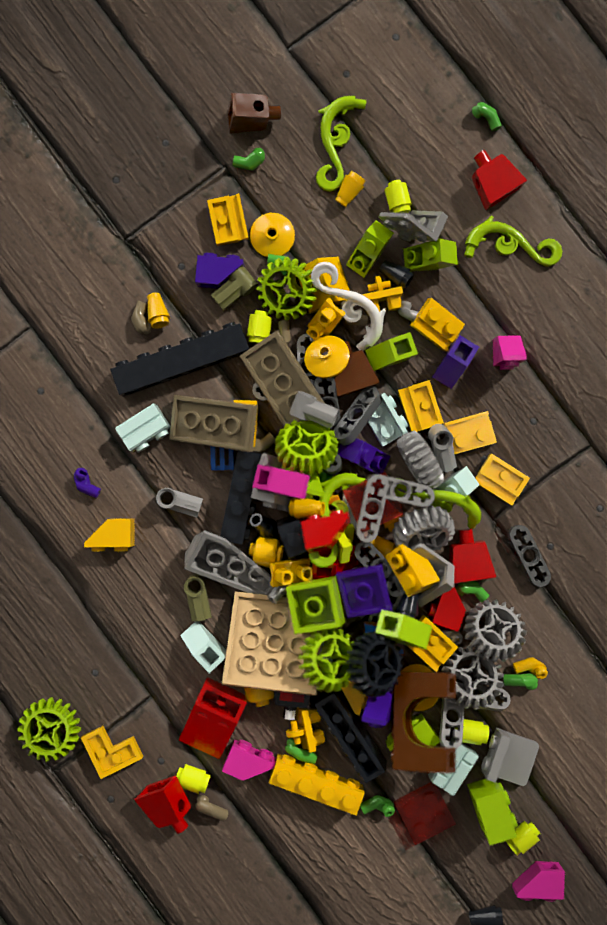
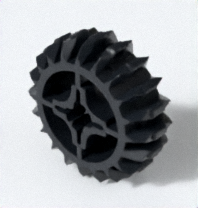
M376 631L363 633V636L356 637V642L350 643L352 650L347 651L349 659L344 661L349 664V668L345 672L350 674L348 681L353 683V688L359 690V693L362 695H369L370 697L384 696L387 692L393 691V686L399 685L397 678L402 676L400 668L404 667L400 664V660L404 657L399 654L401 647L396 645V641L384 638L383 635H377Z

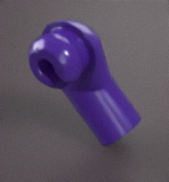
M78 468L74 473L77 490L97 499L101 488L91 484L85 468Z

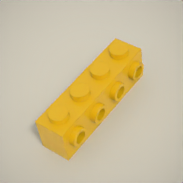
M277 754L275 766L270 773L269 784L357 816L364 796L363 784L355 779H346L333 771L319 769L314 764L297 761L294 757L286 754Z

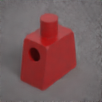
M483 150L474 157L479 168L474 172L472 180L485 210H488L521 189L527 181L503 154L491 160L487 152Z
M472 529L459 530L460 543L451 544L449 562L455 566L454 583L496 578L485 541H474Z
M176 775L147 785L134 799L156 827L162 828L171 825L177 834L183 832L188 827L183 817L190 810L191 804Z

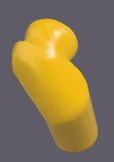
M533 657L512 663L516 674L529 671L538 679H544L548 675L545 664Z

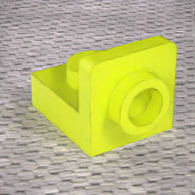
M353 524L347 526L337 541V558L341 564L349 562L350 553L353 551L352 542L355 529Z

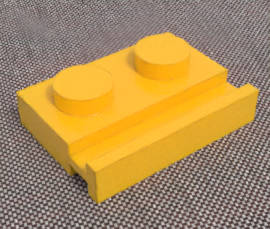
M239 193L234 196L228 195L207 200L217 246L249 240Z
M432 298L426 300L416 319L410 324L411 327L446 352L465 325Z
M430 380L398 390L411 432H418L431 428L435 424L444 423Z
M488 411L443 423L453 436L454 454L497 443Z
M489 454L475 477L480 487L510 506H513L516 498L519 497L530 479L493 454Z
M423 615L418 621L432 626L427 650L412 646L408 647L430 668L437 672L438 668L449 659L458 646Z

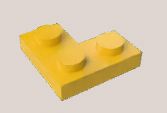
M101 726L81 737L100 779L143 758V754L134 736L113 746L104 726Z

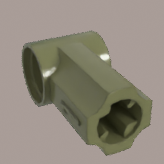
M242 266L233 272L229 280L211 296L220 308L225 311L240 297L250 294L258 286V283L248 270Z
M192 574L184 584L192 621L206 620L212 617L206 590V580L202 575ZM192 580L198 581L201 584V589L197 591L192 590L189 582Z

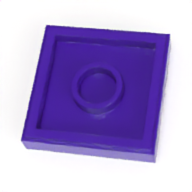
M382 564L336 573L347 618L381 613V610L392 611L393 606Z

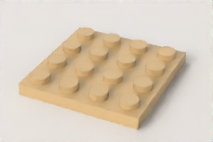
M235 591L222 685L316 696V685H309L310 678L302 677L306 670L299 668L304 663L303 660L298 659L299 655H304L300 647L306 645L304 639L307 637L311 638V632L294 633L287 597H281L277 604H274L268 599V595ZM321 645L318 647L316 655L320 654Z

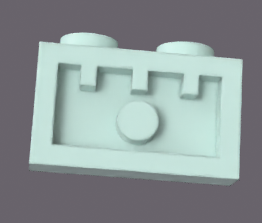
M385 393L381 394L382 402L368 421L382 447L408 432L406 429L408 424L402 415L398 416L394 409L397 407L391 395L387 397Z

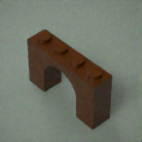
M400 672L402 676L397 678L399 685L393 686L394 701L392 703V713L394 715V725L391 729V736L393 738L391 762L393 763V769L445 774L456 773V748L427 745L418 739L412 727L414 709L422 700L433 697L456 698V674Z

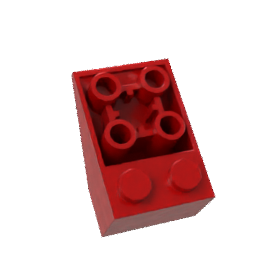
M207 677L179 741L220 759L247 703L246 695Z

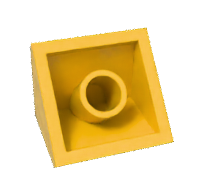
M339 257L317 258L306 264L305 271L313 270L314 266L321 262L334 264L338 270L336 284H330L332 278L328 273L320 275V282L324 286L349 291ZM318 289V291L312 293L317 299L310 301L313 307L308 309L309 314L317 312L328 298L333 301L334 305H338L347 299L324 293Z

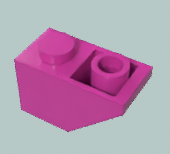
M497 336L493 339V366H500V370H512L514 367H518L520 363L526 361V353L521 336Z
M258 465L253 488L305 499L310 476Z
M234 739L222 772L244 781L273 769L276 757L269 750H258L253 748L252 744L248 741H237Z
M535 861L512 883V888L517 898L525 901L533 899H543L548 902H554L556 899L564 900L565 871L559 862Z

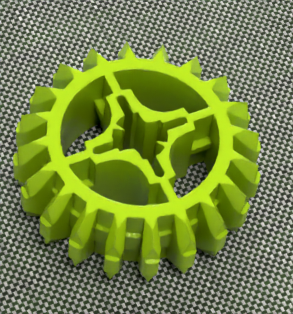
M285 257L283 262L278 258L275 259V264L272 262L267 264L268 269H262L261 273L264 277H259L257 280L262 285L258 286L256 290L262 291L258 299L265 300V303L262 304L263 308L270 307L268 314H273L276 311V318L278 319L283 315L285 320H289L291 316L297 319L299 318V313L305 315L307 313L306 309L313 307L310 301H315L317 297L312 293L318 291V289L312 286L313 280L309 277L312 270H304L306 263L298 266V259L295 258L291 262L289 257ZM288 271L283 281L273 280L277 272ZM297 277H298L299 280L301 281V284H302V287H303V288H301V287H299V286L297 285V282H296V278H297ZM286 284L291 290L289 293L285 292L284 285ZM272 290H274L277 293L278 300L275 298ZM291 297L302 298L297 306H286Z
M293 419L291 425L286 423L284 429H280L275 440V453L278 455L279 462H283L284 469L290 467L292 472L299 471L300 474L308 472L310 477L313 471L320 474L322 469L328 470L338 453V441L335 438L334 431H330V428L311 420L305 421L301 419L300 422H297Z
M335 628L311 632V638L307 637L304 639L306 645L300 647L304 655H299L298 659L303 660L304 664L300 665L299 668L306 670L302 677L310 678L309 685H316L317 690L324 689L325 692H332V690L340 691L341 687H348L350 674L345 671L349 668V664L344 661L349 659L347 651L352 650L350 643L354 642H349L350 635H343V630L337 629L335 631ZM324 642L321 653L316 655L318 647ZM331 657V659L336 661L329 662L328 659L323 658ZM342 664V668L339 674L335 677V673H337L339 665Z
M50 697L47 702L42 698L38 701V704L36 702L32 703L30 709L27 708L23 712L25 716L19 719L22 725L17 730L23 734L19 736L18 740H25L26 742L22 749L27 747L31 749L28 756L37 753V760H40L44 755L46 762L50 761L52 757L56 761L61 755L65 757L69 753L68 750L74 749V742H77L80 738L77 733L81 731V727L76 726L80 722V718H73L76 710L71 712L68 710L70 703L62 706V699L57 700L55 703L53 697ZM45 713L55 714V715H57L59 718H52V717L49 716V714H45ZM35 718L38 721L36 723L38 726V733L36 735L33 729ZM63 724L66 728L65 740L62 739L60 727ZM57 725L55 728H53V731H47L43 734L46 728ZM41 740L48 741L50 745L42 743Z

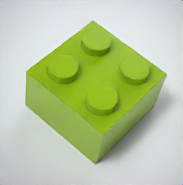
M336 576L292 583L286 587L295 634L337 628L345 623Z
M485 778L467 784L480 827L489 845L517 837L514 828L518 827L513 812L511 813L508 806L511 804L506 790L503 789L501 782L495 783Z

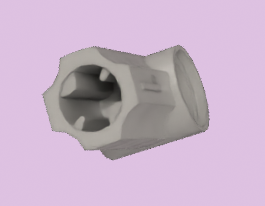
M297 391L289 413L296 418L306 421L311 420L331 429L336 421L339 409L318 401L313 395Z
M435 424L428 431L433 454L442 472L453 471L457 467L453 448V436L443 424ZM445 433L442 440H436L439 434Z
M163 488L156 495V501L160 507L198 517L203 501L202 498L172 488ZM166 491L171 492L174 497L173 502L169 505L164 504L161 500L162 494Z

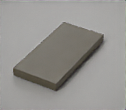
M275 331L240 355L241 360L284 426L286 423L291 425L293 419L297 422L301 421V419L289 413L297 391L313 395L318 401L324 403L279 331Z
M174 395L169 440L253 452L258 405Z

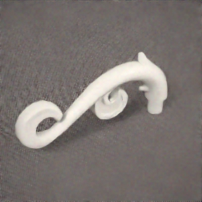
M330 262L318 263L311 272L312 284L324 293L347 299L342 305L341 310L346 313L344 318L349 322H357L362 316L361 308L358 310L353 309L355 305L361 306L367 311L371 324L370 327L366 326L364 339L356 346L359 350L363 351L369 346L372 347L382 334L386 310L383 309L379 312L377 306L371 300L357 292L324 286L319 280L320 275L328 273L332 278L330 284L335 285L338 280V270Z

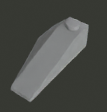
M202 531L194 536L185 553L184 569L247 593L269 595L275 588L270 585L271 575L228 540L210 532Z

